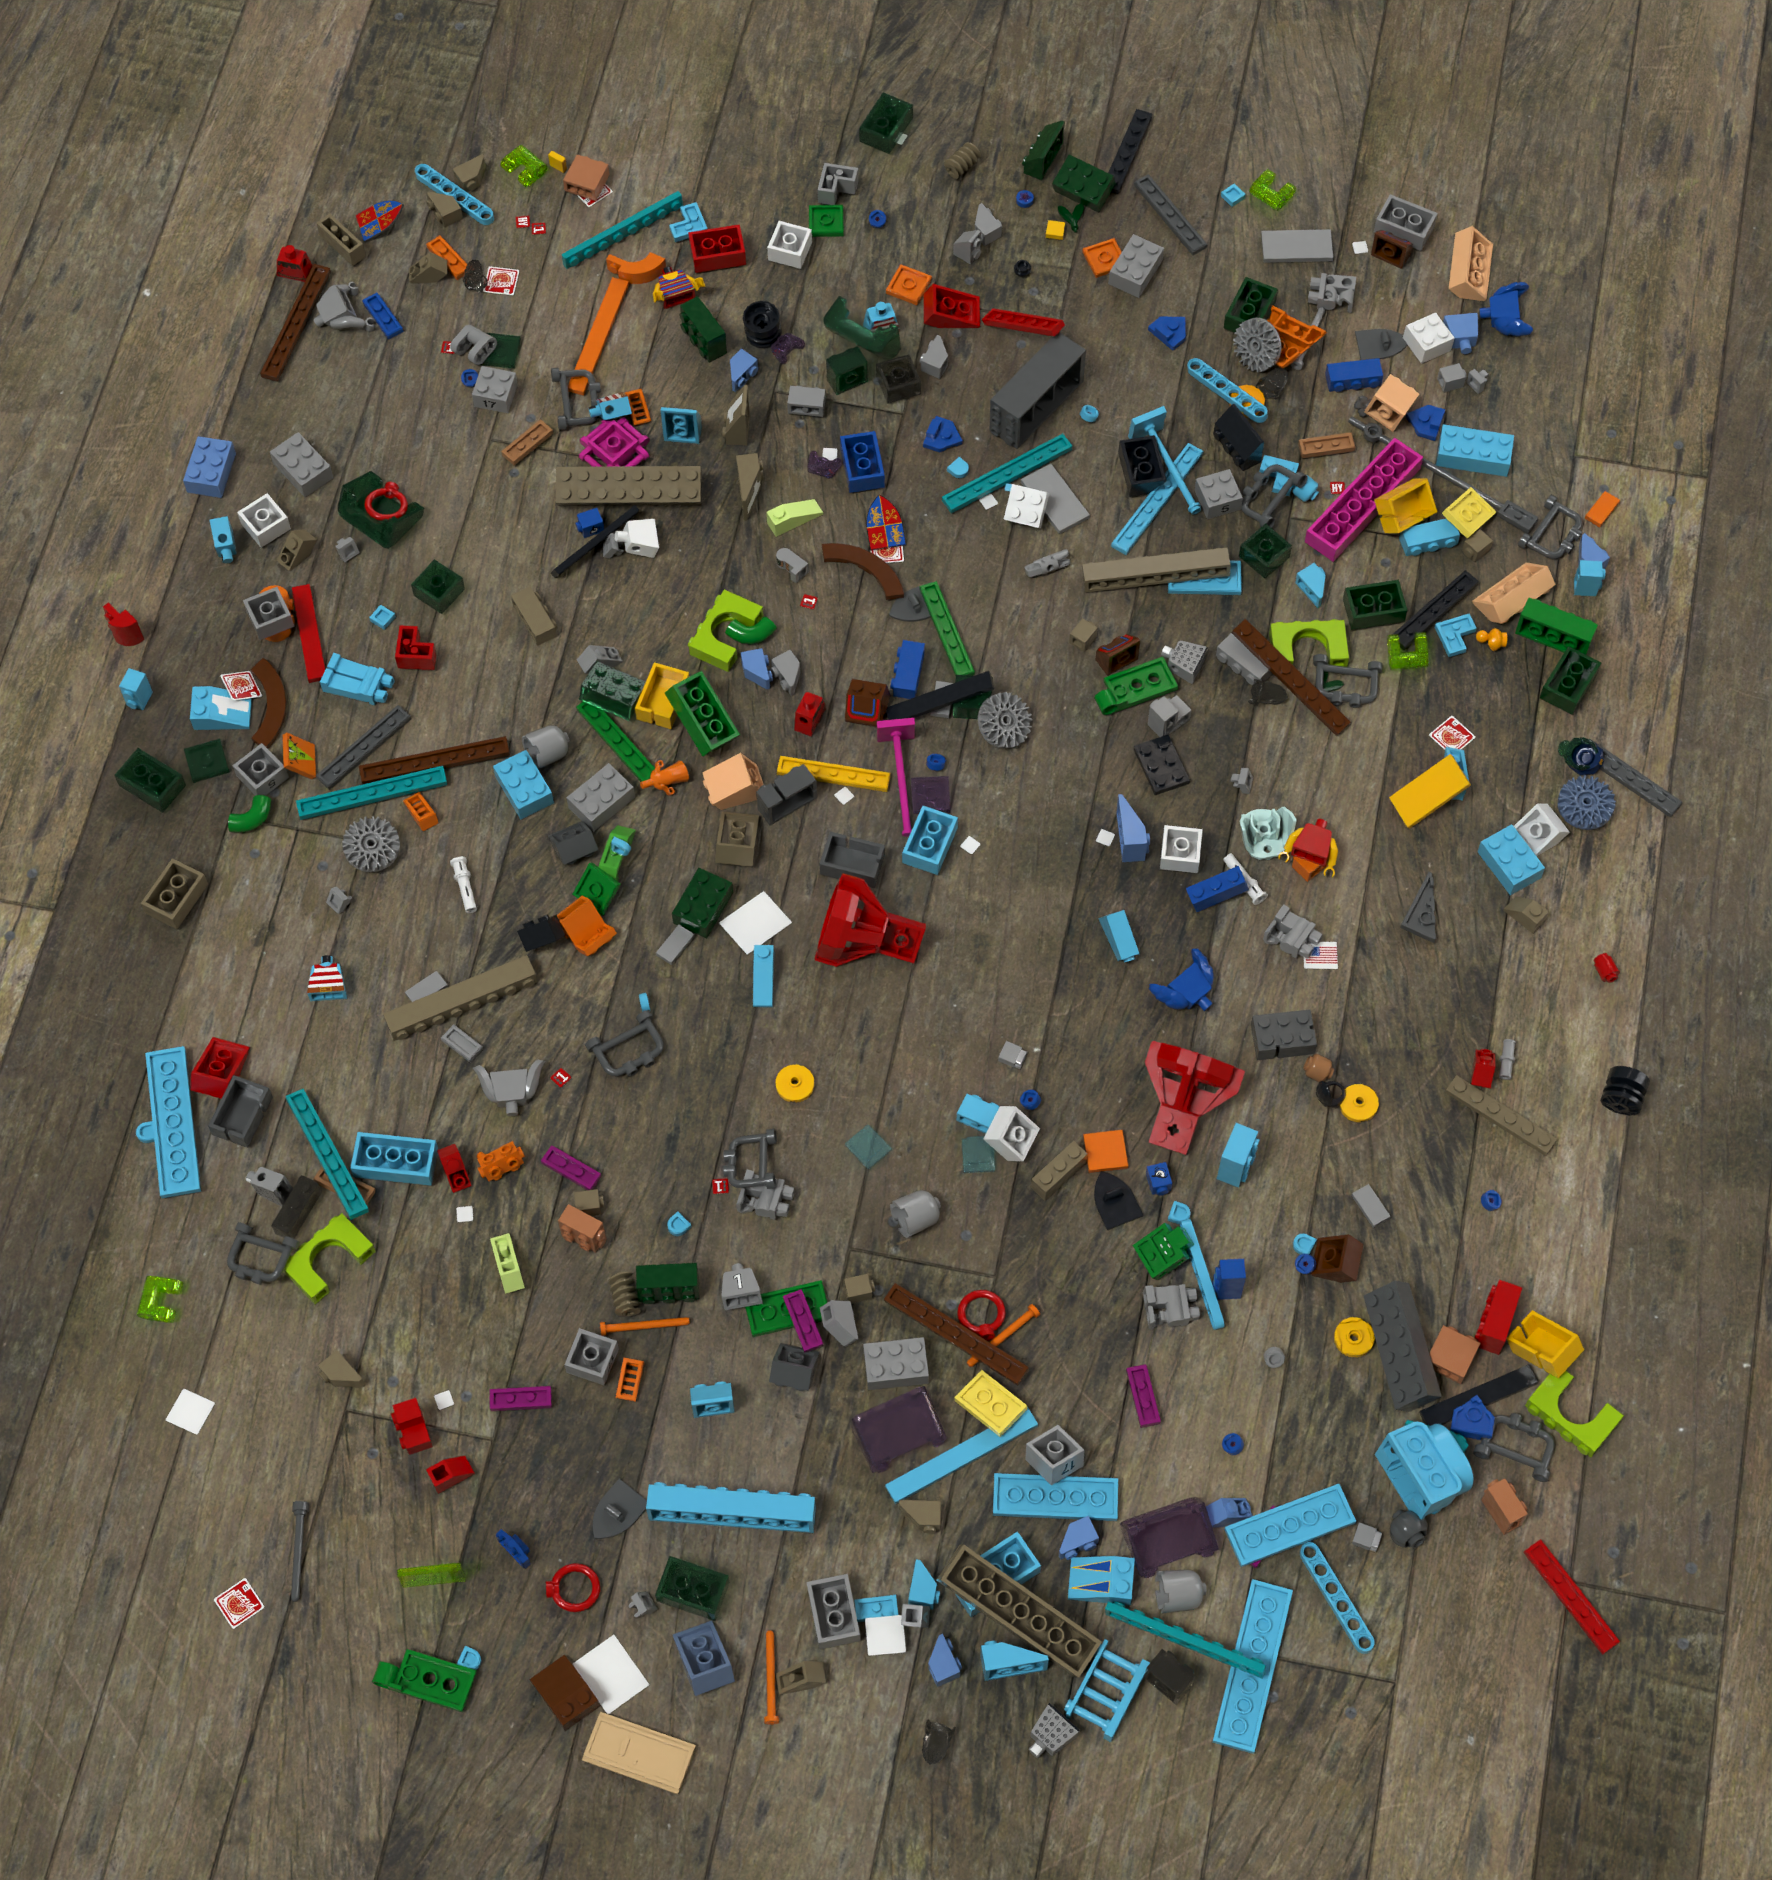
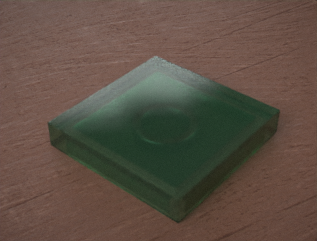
M487 333L497 340V345L480 365L515 369L521 337Z
M220 739L184 749L193 783L230 773Z

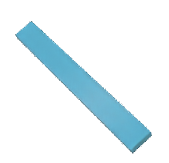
M1190 443L1185 446L1173 462L1183 480L1203 455V450ZM1169 469L1165 473L1166 482L1150 492L1111 543L1112 548L1127 555L1176 491L1178 485Z
M1028 1408L1001 1437L988 1428L887 1483L885 1487L894 1503L897 1504L899 1500L910 1497L1038 1427V1423Z

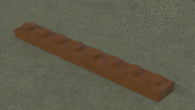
M313 264L260 372L262 378L278 382L331 273L330 268Z
M1246 619L1233 629L1231 633L1336 736L1351 723Z
M504 736L360 765L359 770L363 785L443 766L446 769L510 756L507 738Z
M896 1283L884 1298V1301L1017 1386L1029 1371V1367Z

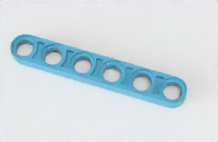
M426 164L416 166L415 174L420 182L436 193L453 196L455 200L460 196L465 197L463 201H457L462 211L483 225L493 223V211L430 166ZM421 170L427 171L425 175L419 174ZM433 179H439V180H440L439 183H436V184L431 183V181H432ZM445 188L453 189L451 192H444ZM471 205L478 206L475 210L469 209ZM484 214L491 215L487 219L482 218V215Z
M1198 358L1189 360L1187 368L1191 376L1231 405L1235 404L1243 414L1257 423L1266 421L1268 410L1263 404ZM1199 365L1200 368L1193 370L1191 366ZM1206 374L1213 375L1210 379H1206L1203 376ZM1219 383H1223L1226 385L1223 388L1216 387V385ZM1233 392L1239 394L1237 397L1234 398L1229 396V394ZM1244 402L1251 403L1249 407H1244L1242 404ZM1257 411L1264 412V415L1256 416L1255 413Z
M1190 1219L1180 1221V1227L1185 1228L1194 1243L1187 1251L1211 1325L1214 1330L1224 1328L1223 1316L1193 1224Z
M1312 1542L1305 1543L1300 1550V1557L1355 1649L1362 1654L1369 1653L1374 1646L1373 1636L1318 1546ZM1305 1548L1314 1549L1315 1556L1312 1558L1306 1557L1304 1555ZM1321 1565L1325 1567L1326 1574L1323 1576L1317 1575L1315 1573L1316 1566ZM1329 1583L1334 1584L1337 1587V1592L1334 1594L1328 1593L1325 1589L1326 1585ZM1338 1602H1345L1348 1605V1610L1340 1612L1336 1607ZM1356 1620L1359 1623V1628L1351 1630L1347 1625L1348 1621ZM1361 1638L1368 1639L1370 1647L1366 1649L1361 1648L1359 1640Z

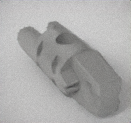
M1064 549L1033 561V563L1024 567L1025 573L1028 577L1040 576L1070 565V559L1066 558L1069 556L1068 550Z

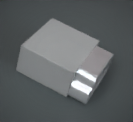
M1006 1041L998 1061L1020 1069L1027 1051L1022 1050V1047Z
M1359 1522L1352 1544L1376 1552L1382 1532Z

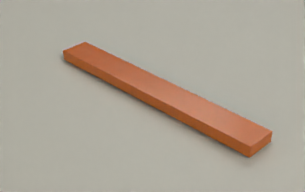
M612 277L574 370L583 369L590 371L592 374L594 373L628 289L629 281ZM583 376L571 377L568 384V392L584 396L589 385L588 379Z

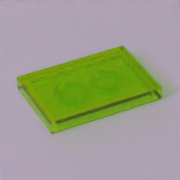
M460 1563L401 1568L397 1570V1577L403 1588L466 1582L465 1573Z

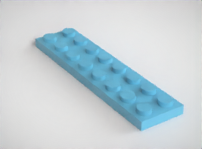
M182 1046L147 1052L145 1054L161 1198L201 1192L186 1049Z
M1252 1579L1235 1650L1240 1651L1244 1654V1657L1249 1659L1254 1657L1263 1661V1664L1266 1665V1672L1262 1679L1235 1667H1230L1213 1743L1254 1754L1293 1590Z

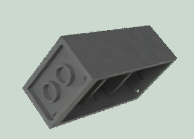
M1062 333L1052 337L990 400L989 430L991 433L1003 439L1007 445L1018 449L1084 381L1086 350Z

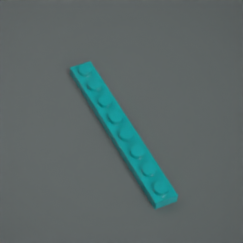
M677 191L561 254L564 267L569 269L576 266L581 261L591 258L601 250L607 249L612 244L620 242L623 238L678 210L683 206L682 194Z
M1062 433L942 496V502L952 514L1005 486L1006 483L1009 484L1072 450L1073 446Z
M439 766L296 800L300 820L448 784L444 768Z
M301 1089L285 1096L289 1107L350 1220L368 1213L369 1209L305 1090Z
M1108 1601L1105 1613L1109 1617L1263 1679L1265 1675L1266 1665L1257 1658L1252 1657L1249 1659L1244 1657V1654L1240 1651L1224 1649V1646L1218 1642L1212 1641L1210 1643L1198 1634L1192 1633L1190 1635L1185 1633L1181 1627L1165 1625L1163 1620L1155 1617L1153 1619L1148 1618L1139 1610L1134 1609L1131 1611L1126 1609V1606L1122 1603H1111Z

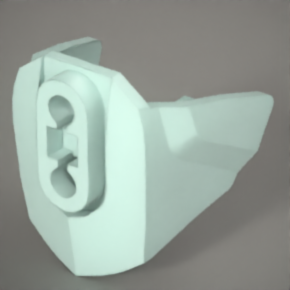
M1281 807L1277 811L1275 809H1256L1247 814H1241L1242 839L1251 857L1259 860H1270L1284 852L1287 839L1294 832L1296 826V818L1290 810L1286 809V807ZM1265 847L1270 851L1269 853L1265 852Z

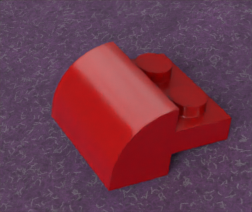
M109 602L103 606L104 617L108 621V627L118 644L134 646L144 640L137 620L126 609L119 613Z

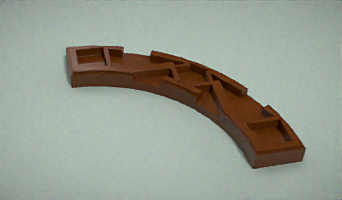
M822 544L824 562L853 563L858 565L859 568L872 574L878 580L886 600L904 598L903 588L897 575L886 562L875 554L847 544Z
M262 658L251 669V673L261 682L265 689L267 710L260 728L252 736V741L257 745L262 743L268 749L278 737L281 726L285 721L287 702L284 686L278 673L266 659Z

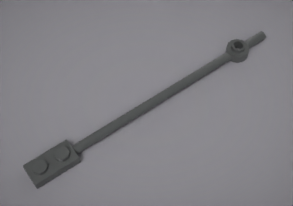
M1351 417L1348 423L1364 431V438L1367 441L1376 442L1379 440L1386 445L1392 441V439L1382 434L1381 426L1376 423L1366 425L1354 417ZM1423 458L1422 466L1465 491L1472 487L1489 505L1499 510L1498 517L1528 534L1537 523V516L1507 500L1505 504H1502Z

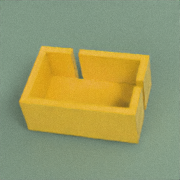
M1427 478L1411 479L1374 499L1378 514L1382 515L1380 521L1384 533H1400L1422 521L1423 518H1428L1437 513Z
M654 662L635 707L636 719L651 724L655 721V724L658 726L672 729L677 713L666 697L665 692L673 685L688 678L689 672Z
M1533 1310L1521 1322L1527 1339L1520 1326H1517L1506 1338L1514 1354L1541 1369L1544 1368V1371L1557 1378L1584 1351L1577 1334Z

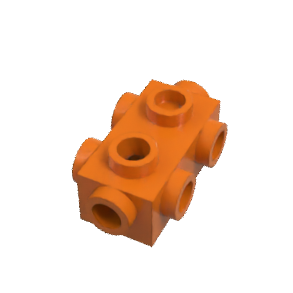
M513 1141L488 1154L479 1152L477 1160L480 1167L477 1169L482 1178L486 1177L488 1181L499 1180L502 1174L518 1170L520 1165L524 1164L522 1158L525 1155L521 1147L516 1148Z

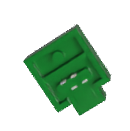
M1163 1223L1132 1246L1152 1279L1159 1280L1190 1258L1186 1250L1192 1247L1194 1243L1185 1228L1178 1226L1173 1230L1169 1224Z

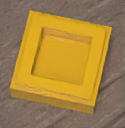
M551 151L548 154L550 166L564 173L567 170L565 157Z
M1048 220L1046 238L1063 240L1065 222Z

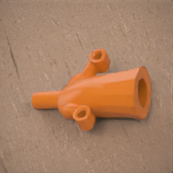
M662 760L655 763V770L651 772L650 779L640 782L641 788L645 789L654 786L656 789L663 790L668 796H671L675 791L673 787L668 788L667 785L688 782L689 780L685 764L679 760L675 764L660 770L664 763Z

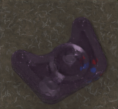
M786 333L779 336L777 341L772 344L771 352L781 364H786L787 354L796 348L803 349L805 342L791 333Z
M811 451L808 472L831 479L841 467L842 460L841 458H836L829 461L825 457H818L816 451Z

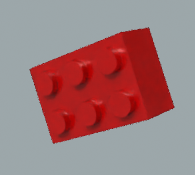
M740 224L688 232L695 273L746 265V253Z
M1499 1280L1496 1286L1492 1285L1480 1319V1325L1474 1337L1480 1343V1349L1497 1355L1500 1354L1509 1332L1522 1287Z

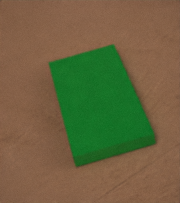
M822 1280L761 1294L763 1304L745 1307L752 1337L794 1328L783 1296L800 1289L803 1291L814 1322H822L820 1307L827 1303Z

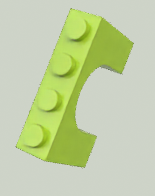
M724 589L722 594L716 597L713 608L708 610L705 621L699 624L695 637H691L688 647L691 656L729 672L737 660V649L718 641L712 635L714 629L723 622L735 619L746 626H754L763 617V606Z
M1344 620L1271 623L1269 631L1270 643L1292 665L1294 662L1293 643L1301 638H1314L1324 645L1328 656V665L1347 667L1349 654Z
M343 1213L333 1217L324 1229L318 1230L309 1242L303 1243L295 1254L290 1255L283 1270L314 1304H317L330 1292L328 1285L313 1270L314 1258L322 1249L330 1246L344 1248L360 1265L376 1252L373 1244Z
M1567 1371L1559 1378L1549 1374L1528 1399L1525 1405L1527 1410L1533 1416L1540 1417L1547 1427L1558 1431L1565 1441L1572 1442L1577 1446L1580 1453L1592 1457L1620 1423L1624 1415L1607 1403L1591 1422L1586 1424L1569 1422L1559 1411L1558 1398L1570 1385L1574 1377Z

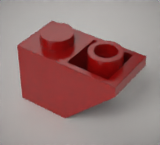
M1476 1049L1471 1085L1491 1088L1495 1071V1053L1488 1049Z
M456 1144L437 1150L452 1192L454 1193L472 1186Z
M466 1456L444 1459L426 1469L438 1494L475 1474Z

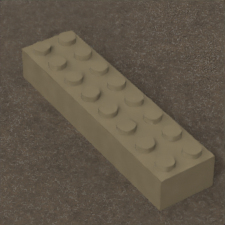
M701 466L556 467V503L558 506L702 505Z
M964 1544L958 1546L936 1579V1581L1038 1653L1047 1655L1051 1662L1072 1677L1079 1678L1102 1643V1641Z

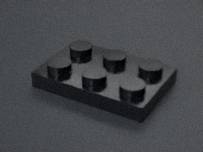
M1169 735L1134 746L1133 750L1154 795L1190 783V779Z

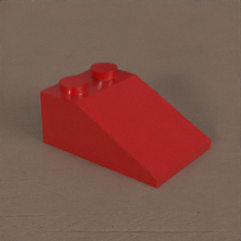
M932 284L923 294L924 324L937 328L980 327L979 296Z
M212 1037L191 1072L190 1090L222 1099L233 1075L240 1076L250 1047Z

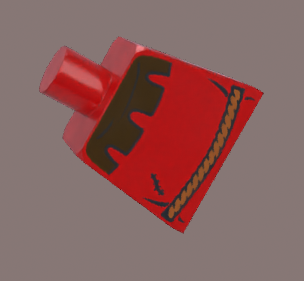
M292 245L282 247L277 258V276L305 282L313 266L307 253L303 250L295 249Z
M809 692L804 694L795 713L794 731L812 737L826 709L822 697Z

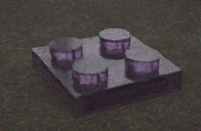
M948 776L911 778L913 814H919L922 806L943 813H950Z

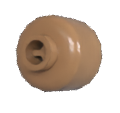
M1319 1054L1309 1056L1303 1067L1306 1076L1317 1082L1330 1079L1334 1072L1331 1060Z

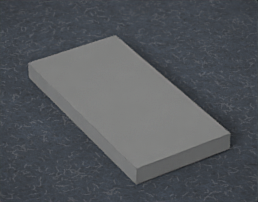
M1331 229L1261 231L1263 263L1333 261Z
M1052 464L1021 479L1020 483L1023 487L1049 493L1044 515L1059 534L1090 518V514Z

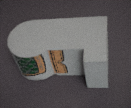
M781 548L777 551L778 567L786 569L791 574V580L797 584L809 572L808 563L788 548Z

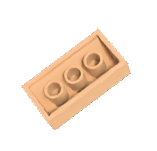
M1473 226L1455 233L1449 290L1459 298L1486 301L1493 244Z
M1525 563L1472 602L1491 622L1503 624L1509 621L1511 616L1523 610L1528 598L1537 599L1539 596L1548 593L1556 584L1548 566Z

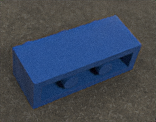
M1379 358L1327 364L1325 372L1329 392H1340L1349 389L1357 390L1367 387L1375 388L1381 386L1383 380Z
M903 640L902 647H898L897 657L899 662H895L894 673H896V676L892 678L890 689H893V697L906 699L916 697L925 654V643Z
M1236 866L1186 888L1196 912H1199L1248 891L1249 888L1240 867Z
M1244 1259L1220 1260L1218 1267H1215L1212 1285L1217 1300L1241 1299L1246 1280Z

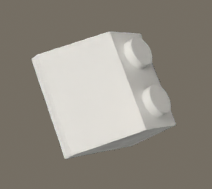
M1536 804L1514 825V828L1536 856L1557 845L1570 833L1548 804Z

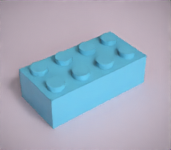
M1443 424L1436 465L1507 477L1511 464L1514 435Z
M357 1132L350 1169L356 1178L432 1186L438 1155L437 1150L439 1149L436 1140Z
M1018 1531L980 1555L1021 1585L1039 1574L1041 1570L1040 1563ZM956 1595L970 1617L980 1612Z

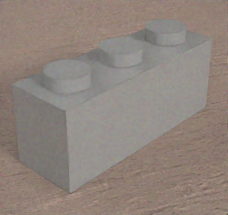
M1232 633L1217 646L1216 656L1219 661L1230 666L1236 674L1243 676L1249 684L1259 688L1273 674Z

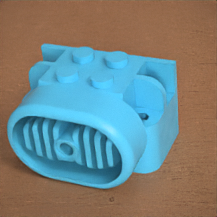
M1417 1421L1387 1434L1375 1453V1456L1408 1510L1415 1512L1421 1520L1428 1514L1438 1513L1442 1508L1450 1505L1456 1496L1469 1491L1473 1486V1471L1467 1457L1451 1432L1441 1424H1433L1427 1427L1424 1423Z

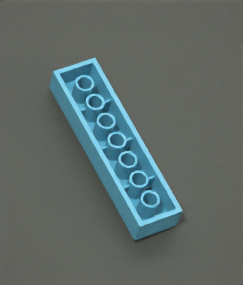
M656 1482L654 1485L649 1484L646 1510L650 1521L814 1533L816 1505L815 1497L805 1493L794 1496L788 1492L770 1494L769 1491L759 1490L757 1493L749 1492L747 1489L729 1491L725 1487H717L715 1490L701 1485L689 1488L684 1484L666 1486L665 1483Z

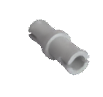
M1512 1039L1503 1040V1051L1499 1059L1501 1062L1499 1078L1503 1080H1510L1512 1078L1516 1041Z

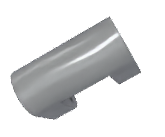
M468 324L452 340L450 349L452 352L462 355L474 344V347L468 354V359L470 362L480 365L496 348L497 340Z

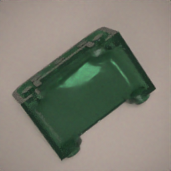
M838 296L823 318L825 328L884 359H893L901 350L899 327L891 323L888 328L882 329V327L878 326L876 331L872 332L847 318L850 314L849 310L846 309L847 300Z
M369 471L342 485L338 513L345 521L384 548H390L422 518L425 508L416 502H412L408 505L407 512L399 519L395 516L389 520L384 519L382 521L372 518L365 510V499L372 491L383 488V482L377 474ZM385 495L376 497L372 501V508L380 514H393L401 507V504L387 498Z

